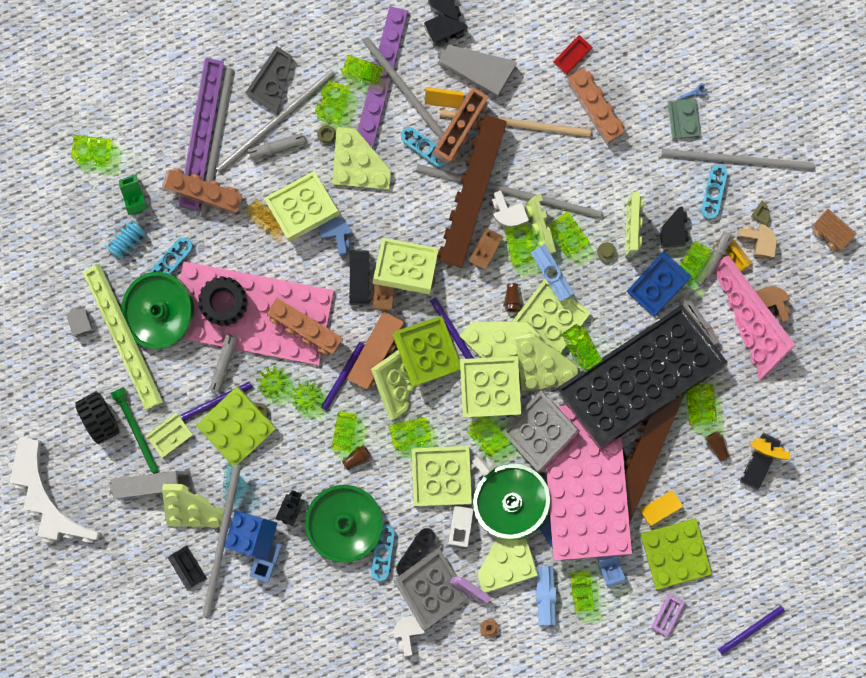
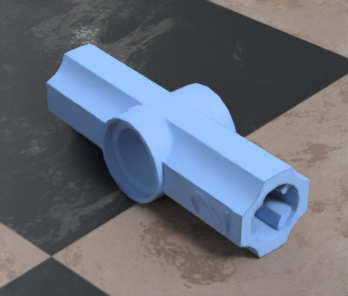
M545 244L530 252L559 302L574 294ZM551 267L556 268L558 272L555 278H550L547 275V270Z
M553 566L536 567L539 575L536 577L538 624L555 625L556 588L554 587Z

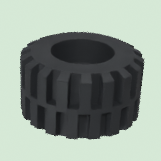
M220 276V278H212L210 282L207 281L206 285L201 288V293L198 295V306L203 316L212 324L230 326V324H236L239 319L244 317L243 314L247 311L248 300L247 294L239 282L230 277ZM219 291H229L234 296L233 307L227 312L216 311L212 306L214 295Z
M95 391L75 402L77 413L95 443L99 445L119 434L117 421L99 392Z

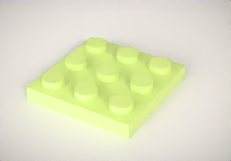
M315 171L264 198L289 242L340 215Z
M632 192L627 200L625 257H633L642 244V236H638V232L642 228V217H639V212L643 209V198L640 197V192Z
M382 238L373 284L430 294L439 248Z
M544 279L512 322L528 321L541 334L539 338L562 352L591 312L570 296L559 302L548 281Z
M518 356L460 359L463 418L521 415Z
M469 446L411 448L414 506L472 504Z

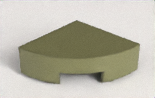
M761 201L751 217L759 223L768 226L770 221L769 209L766 203Z

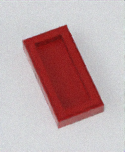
M578 35L553 63L567 75L593 47Z

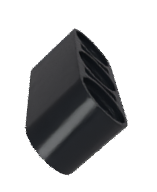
M350 250V305L369 306V250Z
M764 432L760 437L761 439H766L767 443H771V451H773V447L780 446L781 440ZM754 450L753 458L749 460L744 471L745 475L741 477L740 483L758 491L774 458Z
M424 528L415 537L396 566V572L399 576L401 575L399 571L401 564L407 563L411 568L422 560L435 540V533L432 529ZM429 531L432 534L430 542L422 541L421 534L423 532ZM414 547H418L421 550V556L417 559L412 558L410 555V551Z

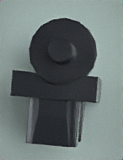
M291 490L289 495L286 494L275 520H281L283 524L294 526L304 503V500H301L302 494Z

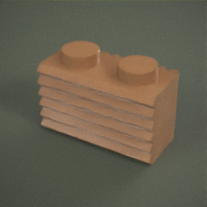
M829 208L811 226L813 229L812 233L817 238H823L828 242L826 245L834 252L836 250L841 252L857 235Z

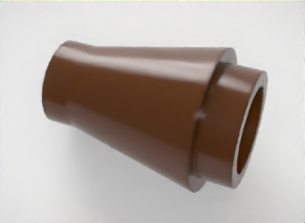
M517 283L507 284L503 304L506 312H519L520 307H522Z
M719 431L705 438L707 441L706 445L717 456L719 461L725 460L730 456L723 434H720Z
M365 445L357 446L342 463L347 470L369 462L368 459L372 456Z

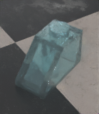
M229 462L225 464L223 493L225 496L223 498L225 501L233 471V466ZM239 475L234 506H238L254 492L241 475Z

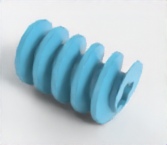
M132 219V224L125 223L127 229H119L122 235L114 234L116 241L109 240L111 247L106 244L104 245L117 258L125 259L123 252L131 253L128 247H136L133 241L141 242L139 235L146 237L144 230Z

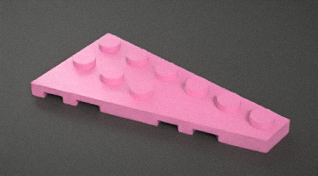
M726 256L718 263L714 271L722 290L728 296L729 301L727 303L729 308H732L736 316L734 320L744 345L749 348L752 355L750 360L752 365H756L758 370L757 377L759 380H762L796 345L732 259Z

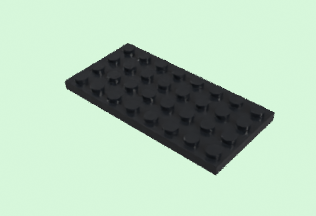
M681 305L556 388V390L600 450H602L727 366L728 362L684 306Z

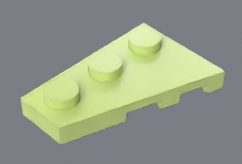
M539 194L532 197L525 204V212L527 217L531 219V229L539 241L538 247L545 244L552 255L556 250L551 230L545 225L547 214L545 210L541 209L539 201L543 199L542 195Z

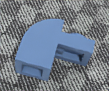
M335 217L320 225L321 240L336 238L339 256L347 255L346 250H350L349 240L344 239V236L351 235L348 224L344 220Z
M272 541L267 560L255 558L250 577L265 582L270 581L282 544Z
M618 556L596 558L607 588L626 582Z

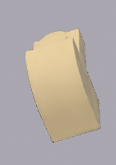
M760 224L757 227V231L754 230V227L743 226V228L738 230L737 238L755 241L753 256L768 259L775 257L777 242L775 234L769 227Z

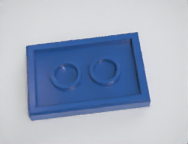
M663 251L631 285L627 292L655 317L692 276Z

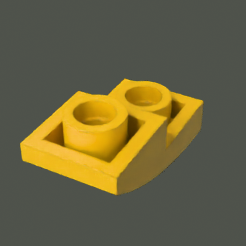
M754 438V442H749V447L760 454L775 459H790V452L785 451V448L773 447V451H771V443H767L766 439Z

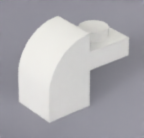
M498 191L493 194L494 199H491L495 210H499V212L493 213V218L500 226L516 228L528 223L529 220L522 203L507 208L502 192Z
M414 615L403 617L394 629V638L402 637V640L398 641L400 652H404V656L412 655L410 635L425 633Z

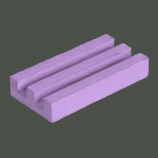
M453 577L450 581L453 586L478 603H488L491 599L488 594L463 577Z
M667 594L651 629L669 637L686 602ZM671 599V600H673V601H672V603H671V605H670V607H669V609H668V611H667V613H666V615H665V617H664V619H663V621H662L660 627L658 628V627H656V626H657V624H658V622H659V620H660V618H661V616H662V614H663V612H664V610H665V608H666V606H667L669 600ZM676 603H679L680 605L667 631H664L663 628L666 625Z

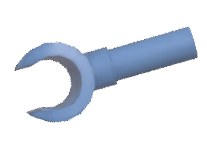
M701 83L695 90L680 95L681 100L695 95L699 97L704 96L708 91L700 92L699 87H703L705 84Z

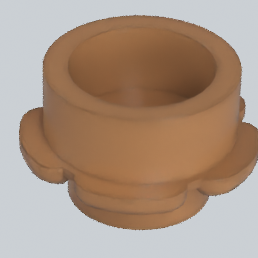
M494 619L484 620L481 623V634L487 636V638L495 637V634L499 632L497 622Z

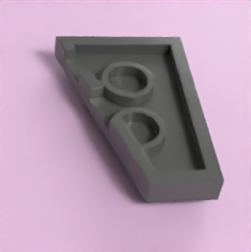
M276 46L245 92L246 95L275 114H278L293 59L292 55Z

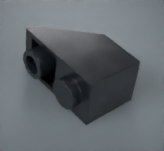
M428 0L432 12L459 21L458 17L461 16L458 5H454L453 0Z
M443 15L424 22V28L433 47L436 45L442 47L449 43L448 40L454 37L456 40L460 39L468 32L467 24Z
M679 207L660 228L661 248L684 247L686 242L689 241L688 230H685L684 223H687V211H684L683 207Z

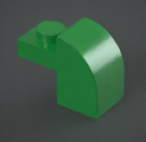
M137 174L120 179L119 187L128 215L140 214L143 210L147 209V203Z

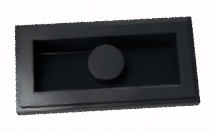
M188 546L167 557L186 590L207 579Z

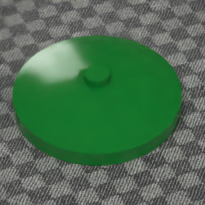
M150 272L138 277L127 288L122 300L121 311L136 343L151 349H164L177 344L188 333L193 322L194 303L189 289L179 278L164 272Z
M507 464L493 469L482 478L474 494L473 506L480 525L490 535L502 540L514 541L529 537L542 527L550 512L551 497L546 482L535 470L520 464Z
M336 485L323 490L311 502L305 518V530L312 547L323 557L335 562H352L369 554L377 545L383 528L382 514L377 502L369 493L352 485Z

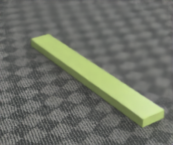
M96 264L83 272L142 404L146 411L163 403L101 265Z

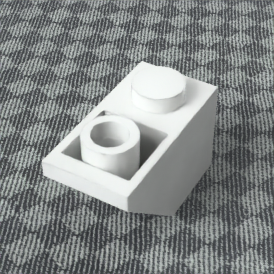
M454 506L448 544L468 546L473 509Z

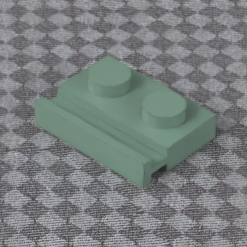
M696 99L668 101L672 140L699 137Z

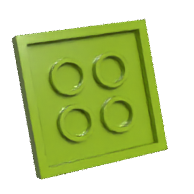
M442 316L392 333L412 387L460 370V361Z
M236 386L196 424V427L232 466L234 464L239 465L277 429L239 386Z
M696 518L640 533L656 590L712 574Z

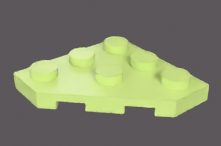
M337 127L332 184L389 189L391 169L388 165L384 163L356 128Z
M474 321L459 336L481 358L517 356L515 336L535 334L539 337L541 334L528 321Z
M537 335L515 336L522 392L558 387L578 374L576 362L562 355L560 351L550 344H546Z
M399 350L371 369L388 418L393 420L407 411L409 393L414 389Z
M163 484L162 493L166 526L221 527L224 509L219 506H212L209 504L208 499L198 493L192 494L188 491V487L183 484Z
M527 537L514 541L496 538L478 573L481 589L486 594L539 576Z

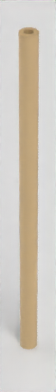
M441 110L440 117L452 119L456 112ZM477 115L476 119H478V122L480 118L484 119V115ZM495 117L507 121L506 126L585 137H590L591 135L590 129Z

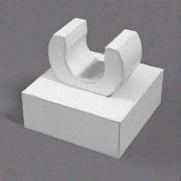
M484 451L472 461L473 464L470 468L472 470L477 467L480 473L476 476L481 477L482 475H487L496 465Z

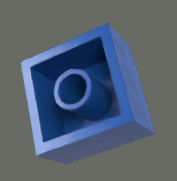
M235 510L224 547L267 560L278 523Z

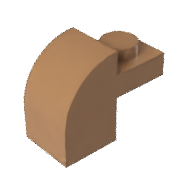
M486 228L469 261L474 266L486 270L503 236Z
M375 284L373 308L380 311L393 309L395 288Z
M770 286L755 291L767 308L774 307L780 324L790 320V310L783 303L790 300V297L783 289Z

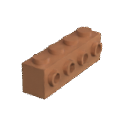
M582 68L570 75L566 82L602 139L608 145L624 134L625 131L623 129L625 126L620 118L616 119L613 114L615 112L613 106L604 100L603 97L605 95L599 86H595L593 82L595 79L592 73Z
M474 87L469 90L433 150L432 156L445 164L455 161L459 154L457 151L460 144L463 146L469 136L466 134L469 129L473 130L478 122L476 117L479 112L483 114L488 106L486 100L489 96Z
M173 168V170L170 169L166 172L161 187L163 191L230 214L237 213L243 195L238 193L239 190L236 188L227 187L226 189L220 187L221 184L216 181L210 180L206 182L202 180L201 176L191 174V176L185 175L184 171L178 168Z
M279 298L275 299L267 312V315L270 317L269 321L277 326L282 324L286 327L285 331L293 336L296 334L303 337L302 341L309 346H312V344L318 346V351L326 356L329 354L334 356L343 342L341 336Z
M383 311L348 375V381L367 391L369 387L373 389L376 382L371 369L382 362L387 354L391 355L394 351L396 344H394L395 340L392 333L405 328L403 327L404 322Z

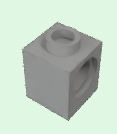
M78 306L70 309V313L66 314L74 337L94 331L87 309Z

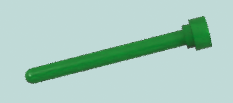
M122 387L111 392L113 401L116 400V403L120 404L153 474L158 473L159 469L126 401L127 392L125 388Z

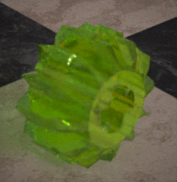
M273 366L272 372L269 367H266V375L262 371L259 372L263 379H256L257 382L263 383L258 385L257 389L265 388L261 393L263 396L269 391L268 397L270 399L273 397V392L279 398V390L282 393H286L282 385L289 386V383L283 382V380L288 379V375L281 376L284 372L283 369L276 373L277 366ZM270 378H277V385L269 387L268 384L270 383L268 380Z
M305 381V387L299 382L300 390L292 389L297 395H290L291 399H297L292 405L296 406L300 403L297 409L299 412L303 406L305 407L304 411L306 414L309 412L308 407H311L312 411L315 412L316 408L313 405L321 406V403L316 400L323 399V395H316L322 391L321 388L314 390L316 387L315 382L312 383L311 387H309V381ZM305 392H308L309 395L312 396V399H309V402H305V400L301 398L302 394L305 395Z

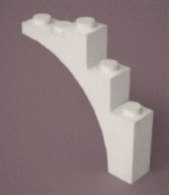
M19 437L10 483H15V488L25 490L26 486H28L24 509L29 510L28 514L40 516V513H42L38 536L43 537L42 541L54 543V539L59 540L61 533H63L65 538L74 539L75 536L82 537V541L93 543L94 540H99L100 532L85 528L71 520L51 499L41 474V441Z

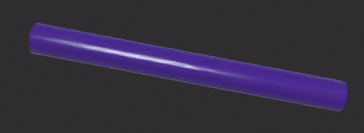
M435 297L430 300L437 314L443 317L448 332L465 359H474L438 299Z
M359 341L324 400L321 406L322 409L327 411L365 346L362 342Z
M250 381L239 386L243 392L253 388ZM232 390L181 414L183 422L215 407Z
M780 605L718 649L720 654L723 656L785 612L784 608Z

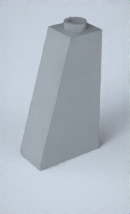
M448 45L446 49L442 48L437 57L439 58L440 66L496 98L500 95L517 65V62L452 45Z
M171 471L111 479L110 492L113 495V499L162 494L163 484H183L188 487V490H192L190 471Z

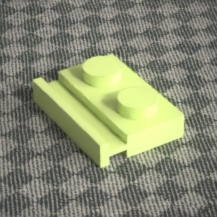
M175 413L148 433L146 438L161 458H164L192 437L193 434L180 416Z

